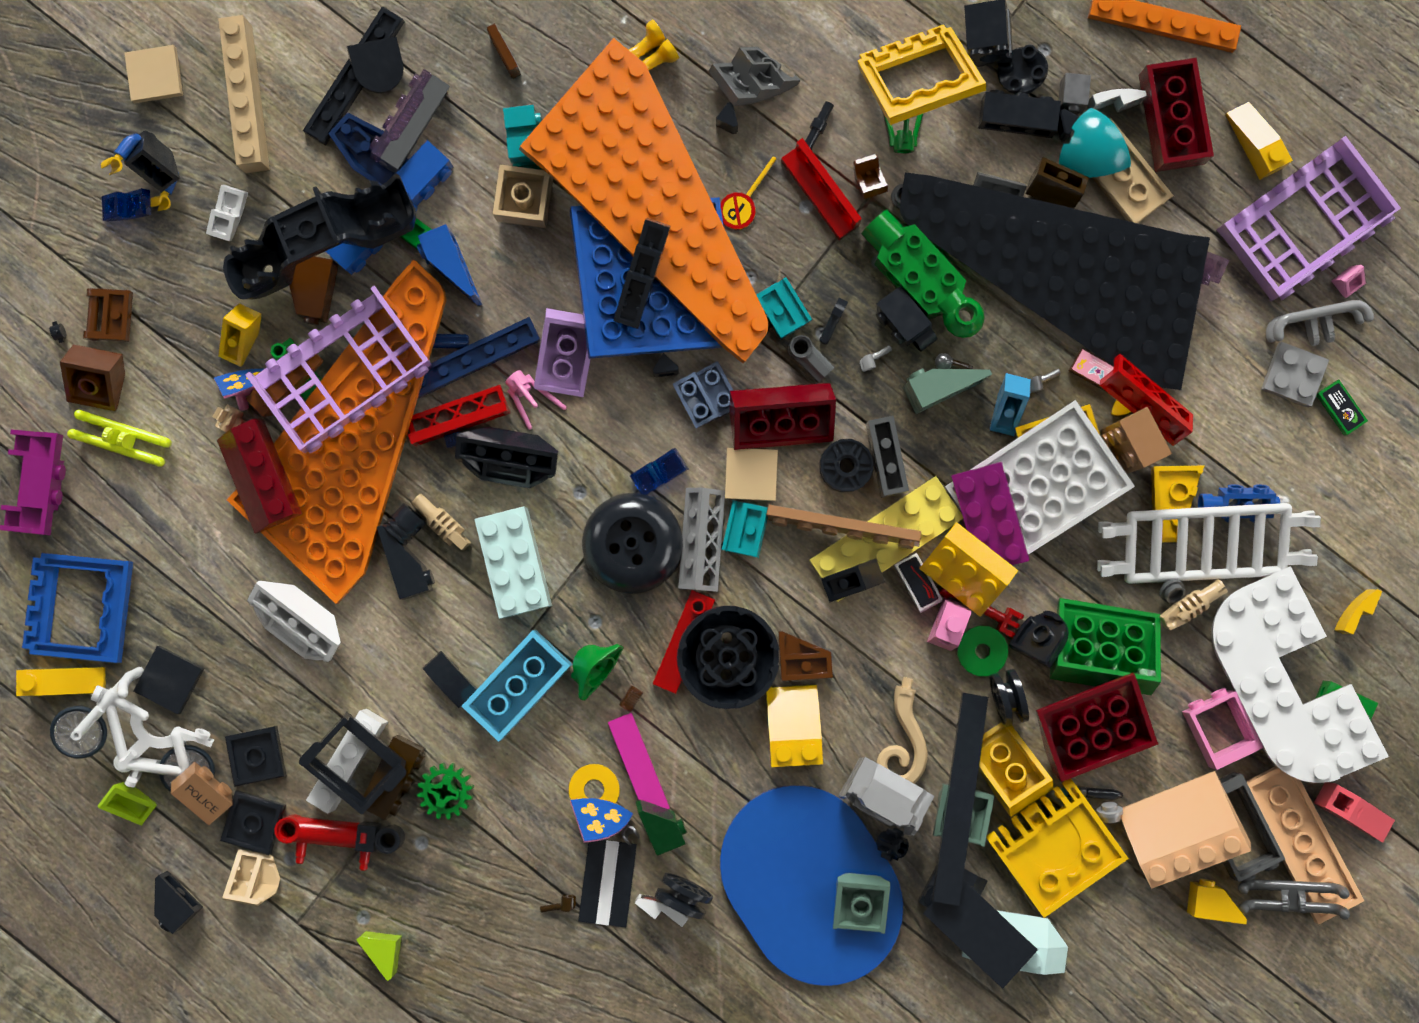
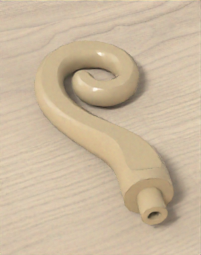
M903 677L902 685H896L894 709L900 724L912 743L914 761L911 769L906 774L899 776L915 784L926 769L928 751L923 733L913 714V703L916 690L911 689L913 679ZM893 745L884 748L876 762L888 769L889 758L896 756L899 758L901 767H907L910 757L907 750L902 746Z

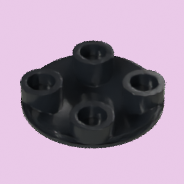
M1025 45L1024 47L1014 49L1011 62L998 63L999 82L1005 90L1013 94H1028L1035 91L1043 84L1048 74V63L1045 56L1033 45Z

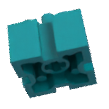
M534 105L503 108L508 158L511 164L515 167L542 169L519 150L520 145L542 121L541 113H536Z

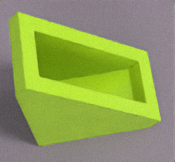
M125 782L114 784L98 804L99 809L141 826L157 806L136 787L126 786Z
M366 931L356 941L385 979L389 981L397 973L402 936Z

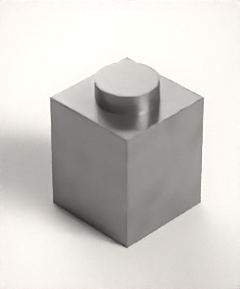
M1065 73L1060 81V111L1066 109L1075 115L1083 113L1089 102L1091 75Z

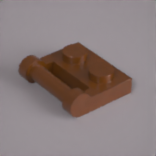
M88 288L86 297H89L86 331H83V339L129 342L133 292L130 290ZM104 298L101 331H97L99 300Z

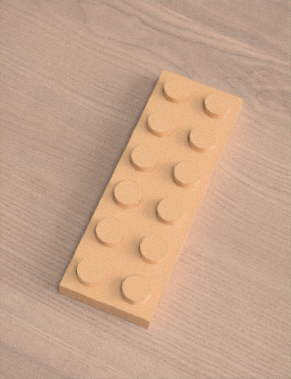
M1275 766L1246 781L1285 857L1283 863L1292 880L1336 883L1345 886L1350 893L1347 899H1342L1337 894L1305 892L1306 902L1334 903L1342 905L1347 909L1364 902L1359 889L1301 780L1284 773ZM1310 913L1314 922L1318 925L1337 916L1335 914Z

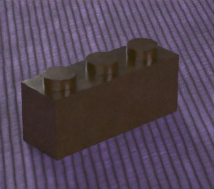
M401 735L394 736L389 747L406 761V775L392 791L387 792L384 790L366 810L383 820H387L392 815H397L402 806V802L399 800L403 792L408 793L414 782V779L411 778L414 770H419L426 758L423 755L426 748ZM383 759L363 795L364 797L370 793L392 768Z

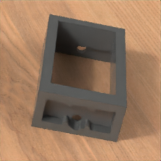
M1232 772L1219 780L1226 794L1234 790L1238 792L1267 850V853L1239 867H1236L1232 859L1223 862L1230 878L1245 883L1256 878L1255 874L1263 870L1270 871L1277 868L1279 862L1285 860V857L1243 774Z

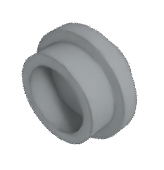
M1104 802L1096 809V812L1102 822L1116 823L1121 820L1123 808L1117 806L1115 802Z

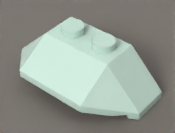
M998 911L1038 949L1020 971L1043 975L1065 973L1068 946L1048 918ZM962 951V957H965V958L970 959V958Z

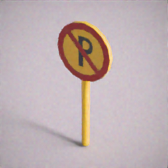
M776 157L771 158L747 194L734 192L722 199L720 205L723 223L726 227L740 230L748 227L753 222L756 207L750 197L776 161Z

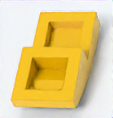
M1367 589L1361 593L1343 612L1334 630L1342 634L1354 635L1361 615H1373L1382 591Z

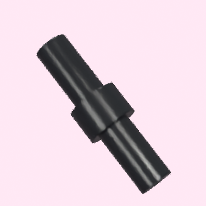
M825 101L818 117H815L810 125L811 130L805 142L811 150L819 135L823 134L827 126L826 121L834 107L828 101Z

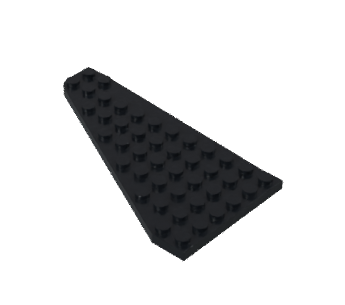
M905 172L900 213L907 225L915 224L930 241L1112 366H1114V358L1121 354L1161 388L1182 389L1210 237L1177 233L935 176Z

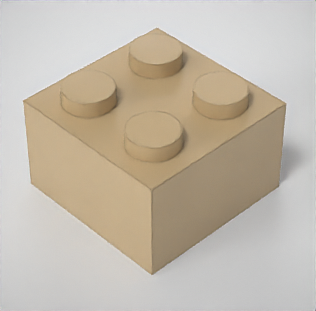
M500 165L493 208V216L496 221L546 228L553 178L544 170Z

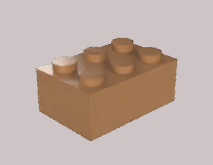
M1148 407L1100 430L1102 439L1110 448L1126 474L1145 468L1172 454Z

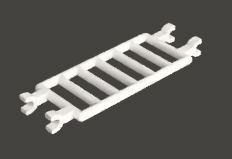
M1288 503L1131 511L1127 514V522H1098V532L1102 533V538L1126 535V549L1124 561L1097 560V570L1101 571L1102 577L1125 574V582L1135 584L1167 582L1174 579L1192 581L1267 577L1288 568V565L1317 566L1318 556L1312 554L1311 549L1289 552L1291 527L1297 526L1320 527L1321 517L1315 516L1314 511L1292 513V506ZM1281 514L1277 566L1262 567L1266 515ZM1255 515L1252 567L1237 568L1240 516ZM1214 517H1229L1226 569H1211ZM1190 518H1204L1201 570L1186 571L1188 522ZM1178 519L1175 571L1161 572L1163 520ZM1137 521H1152L1150 573H1135Z

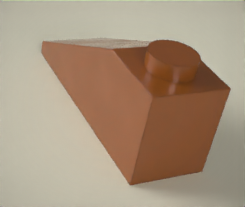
M316 354L307 360L306 363L315 372L324 360ZM302 365L286 375L296 390L303 386L310 378ZM282 379L265 389L275 404L291 394ZM254 388L246 400L263 417L273 416L274 414Z

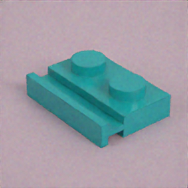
M787 277L756 294L780 340L812 321L811 316Z
M733 500L722 550L759 558L768 520V507Z

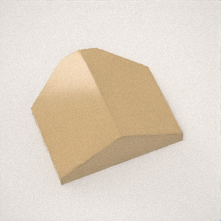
M238 849L222 899L259 906L275 895L281 878L273 855Z

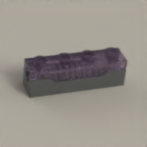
M423 69L420 75L416 73L408 85L411 88L407 96L401 95L395 106L398 108V111L394 117L391 115L387 117L382 126L385 129L381 137L376 136L369 147L372 150L370 158L379 162L380 165L394 174L404 164L450 88L448 84L431 75L425 69Z

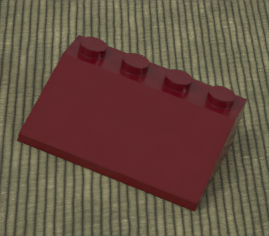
M1134 673L1036 710L1048 761L1052 772L1061 782L1158 745Z

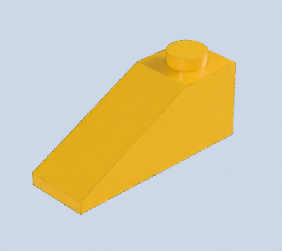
M1249 102L1225 114L1259 180L1283 169L1293 161L1282 139Z
M105 667L16 670V696L93 693L97 685L106 688Z

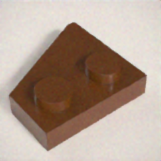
M778 631L781 681L833 678L830 651L783 631Z

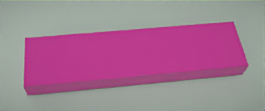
M632 712L609 721L608 725L638 800L669 809L670 806Z

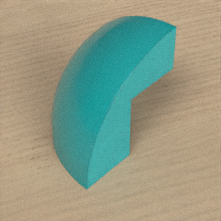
M1093 108L1085 111L1072 126L1074 135L1069 144H1063L1059 158L1060 165L1089 178L1111 175L1131 167L1130 153L1121 132L1107 116Z

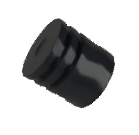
M403 503L392 515L393 519L389 518L387 520L389 523H384L383 526L399 542L407 545V540L411 541V536H415L425 526L426 521L409 505Z

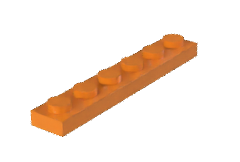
M1092 0L1088 14L1089 19L1231 53L1236 50L1241 25L1136 0Z

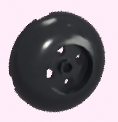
M625 493L611 497L593 511L584 527L582 551L585 562L593 576L603 585L614 591L638 594L653 590L661 586L672 576L681 560L683 538L679 522L664 503L649 495ZM628 520L631 522L632 526L629 531L621 529L622 521ZM648 531L654 534V540L649 543L643 539L644 534ZM636 539V545L629 547L627 540ZM612 543H617L620 546V551L617 554H612L609 551ZM636 554L643 557V562L640 565H634L632 562V557Z
M719 606L701 613L686 627L678 644L677 666L684 685L699 701L718 709H738L754 703L769 690L779 669V645L771 627L756 613L738 606ZM724 633H730L732 636L731 641L727 644L721 640ZM706 651H712L714 655L713 659L709 662L703 659V654ZM742 651L749 653V659L745 662L739 659V654ZM723 652L730 653V658L726 661L722 659ZM724 669L731 671V677L727 680L721 678V672Z

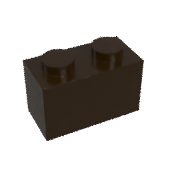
M1042 157L1030 177L1025 194L1043 202L1074 209L1084 195L1089 177Z

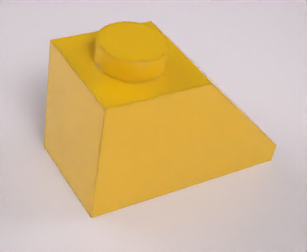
M240 303L223 318L218 357L241 367L259 334L262 314Z
M1199 879V883L1190 881L1187 913L1196 918L1247 924L1246 917L1226 891L1215 885L1216 881L1209 879Z

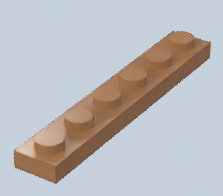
M769 505L767 510L769 521H772V524L776 526L786 527L787 524L797 525L798 529L804 531H812V528L822 530V533L827 535L847 534L848 538L862 540L865 537L873 539L872 541L878 544L894 542L898 543L899 547L906 549L920 546L921 531L774 505Z

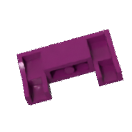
M11 429L10 434L16 437L14 450L8 449V455L23 457L17 506L1 505V510H6L4 525H0V530L51 535L54 510L58 511V507L62 502L61 483L66 475L64 461L60 460L63 435Z

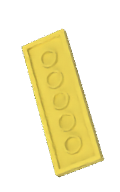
M935 476L867 521L921 531L919 547L914 546L913 549L899 547L898 543L894 542L878 544L873 542L871 538L863 537L862 540L848 538L846 535L809 561L821 578L875 558L881 572H884L953 526L956 522L962 520L963 515Z

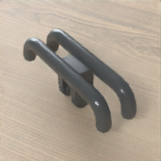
M1253 879L1249 882H1241L1238 886V891L1241 894H1247L1250 890L1281 891V901L1253 899L1241 902L1239 910L1244 915L1251 910L1335 914L1344 920L1350 917L1349 910L1342 905L1306 902L1305 892L1331 893L1339 895L1342 899H1347L1350 895L1349 890L1340 884Z

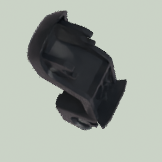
M394 174L382 185L378 181H370L369 188L360 189L357 187L353 195L332 191L321 193L315 186L313 187L315 197L270 217L264 223L258 240L246 239L244 240L245 245L242 247H229L230 254L224 259L223 271L232 293L242 300L266 297L291 285L297 264L342 243L374 249L413 231L416 221V210L400 175ZM267 266H272L273 268L272 272H265L264 270Z

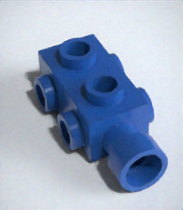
M1231 484L1228 485V488H1219L1218 496L1199 494L1198 508L1280 504V498L1276 496V493L1269 486L1262 484L1254 485L1253 488H1244L1241 485ZM1253 499H1259L1256 503L1252 502ZM1267 514L1266 518H1274V514ZM1255 515L1240 516V519L1250 518V521L1255 523ZM1221 517L1224 518V521L1229 522V517Z

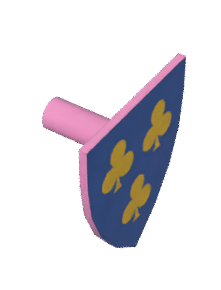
M265 368L227 373L214 377V380L223 398L235 396L239 410L244 411L249 408L246 396L254 390V386L246 377V374L251 372L253 375H257Z
M596 798L570 800L584 843L608 839L627 826L633 816L632 812L610 801Z

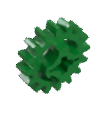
M444 762L439 765V770L432 766L430 768L431 774L424 773L422 775L426 781L418 783V786L423 788V791L418 793L417 797H424L425 801L420 806H429L428 815L435 811L437 812V819H440L445 814L448 820L452 818V812L457 816L462 814L460 807L463 809L469 807L466 800L473 799L474 795L468 792L474 788V785L467 783L471 775L465 777L462 775L465 768L462 767L459 770H455V763H451L446 768ZM445 774L441 782H432L436 776ZM455 778L459 780L462 788L458 787ZM447 785V790L451 791V793L445 797L444 791L440 788ZM430 794H433L437 801L436 803H434ZM450 800H460L457 805L447 808Z

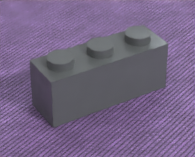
M894 416L869 420L865 425L881 498L907 493L909 487Z

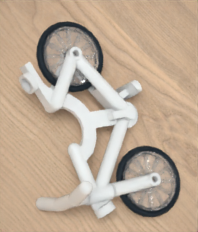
M137 667L125 673L117 684L109 690L97 685L91 697L92 701L97 702L93 709L84 706L68 707L60 711L51 723L50 738L55 748L67 757L83 759L98 753L106 742L107 726L102 718L103 713L106 712L117 753L114 759V767L120 772L131 771L125 781V785L128 787H135L141 778L142 772L159 774L162 784L171 792V782L194 762L201 767H207L215 775V766L209 754L197 746L187 745L186 741H194L211 747L214 739L209 738L211 734L208 731L196 729L195 732L181 727H175L169 736H153L143 726V721L149 718L148 712L124 699L128 696L131 682L141 677L144 671L142 667ZM116 707L131 715L130 724L133 733L138 738L128 750ZM149 747H174L163 756L162 760L140 757Z

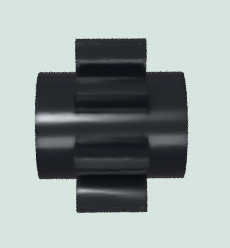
M887 828L886 831L880 833L876 844L877 850L882 852V858L892 861V859L898 861L899 858H903L906 855L909 843L908 839L903 837V831L897 828L893 830Z

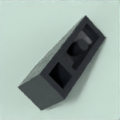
M383 525L377 526L399 600H406L433 591L432 584H435L432 571L430 569L427 570L426 566L408 547L393 537Z

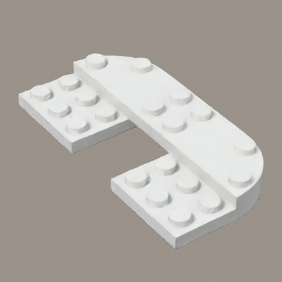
M1290 566L1233 592L1221 603L1211 627L1212 645L1227 678L1237 692L1264 747V752L1271 762L1281 771L1296 779L1312 783L1331 782L1389 756L1352 684L1302 704L1279 657L1327 636Z

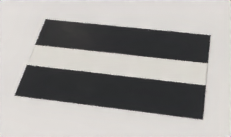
M608 840L588 842L578 922L626 928L637 844L631 843V845H628L624 842Z

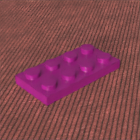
M1002 461L952 475L967 531L1011 565L1030 561Z

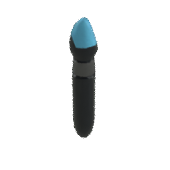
M1079 787V790L1086 798L1116 800L1123 797V793L1118 790ZM1061 788L1065 796L1071 797L1065 788Z

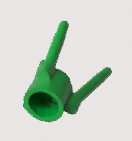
M923 114L917 115L913 135L912 131L909 130V119L904 120L903 130H898L897 135H895L893 126L889 124L885 117L890 138L889 147H894L895 153L908 154L914 152V147H917V137Z

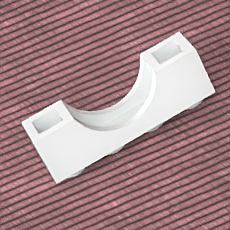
M368 709L360 710L355 717L378 738L388 721ZM348 730L327 766L349 784L354 772L370 748ZM319 779L306 799L307 802L327 814L336 810L342 800Z

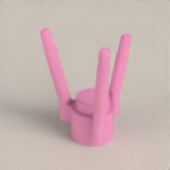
M519 370L509 376L505 383L509 387L507 392L513 398L527 429L531 430V423L518 396H525L530 404L537 408L538 404L529 393L531 386L534 387L535 381L529 374L525 376ZM538 390L562 410H566V406L548 391Z

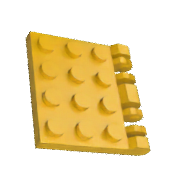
M1072 779L1061 783L1073 799L1070 802L1058 786L1053 789L1054 794L1064 804L1059 810H1055L1052 802L1045 795L1040 798L1051 814L1049 817L1044 815L1036 802L1020 812L1032 828L1029 831H1026L1016 816L1011 818L1015 828L1022 834L1015 841L1003 825L998 827L1009 845L1005 847L995 831H992L986 837L1043 918L1129 859Z

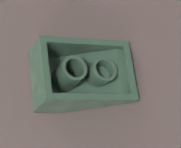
M920 369L909 375L910 377L906 379L907 383L903 389L915 413L918 414L984 382L992 373L990 370L931 369L927 372L924 369Z

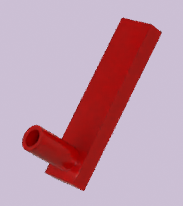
M691 591L655 676L653 685L672 693H677L682 681L677 666V649L680 638L694 618L712 609L715 599L696 591Z

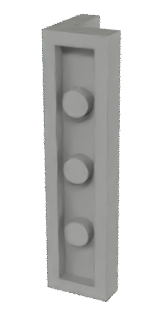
M686 488L682 533L683 548L680 560L678 589L718 592L725 491ZM709 495H716V504L713 509L709 506ZM710 520L714 524V531L711 534L707 531V523ZM708 546L712 549V556L709 560L705 556V549ZM706 571L710 574L709 586L703 585V576Z

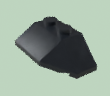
M484 427L457 434L455 459L462 462L480 480L532 488L556 475L558 450L539 435Z

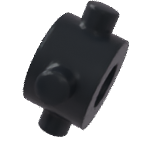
M54 321L52 322L53 326L49 328L50 334L55 341L58 340L59 343H63V339L66 338L65 328L62 324Z

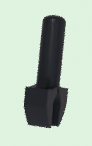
M841 298L838 299L819 338L822 344L829 343L848 301Z

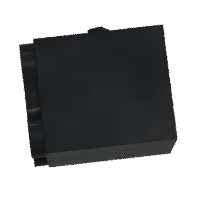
M1006 0L964 5L967 51L974 65L982 67L991 63L1011 62L1013 60L1011 13L1007 9Z

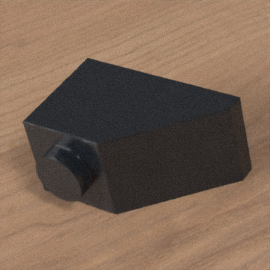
M876 558L821 578L829 603L885 583Z
M166 871L155 878L154 916L159 920L158 923L163 930L174 934L182 929L203 906L169 871Z

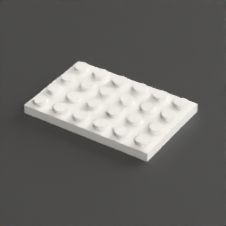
M1076 400L972 468L975 469L1002 461L1028 554L1135 487ZM952 481L945 487L960 508Z

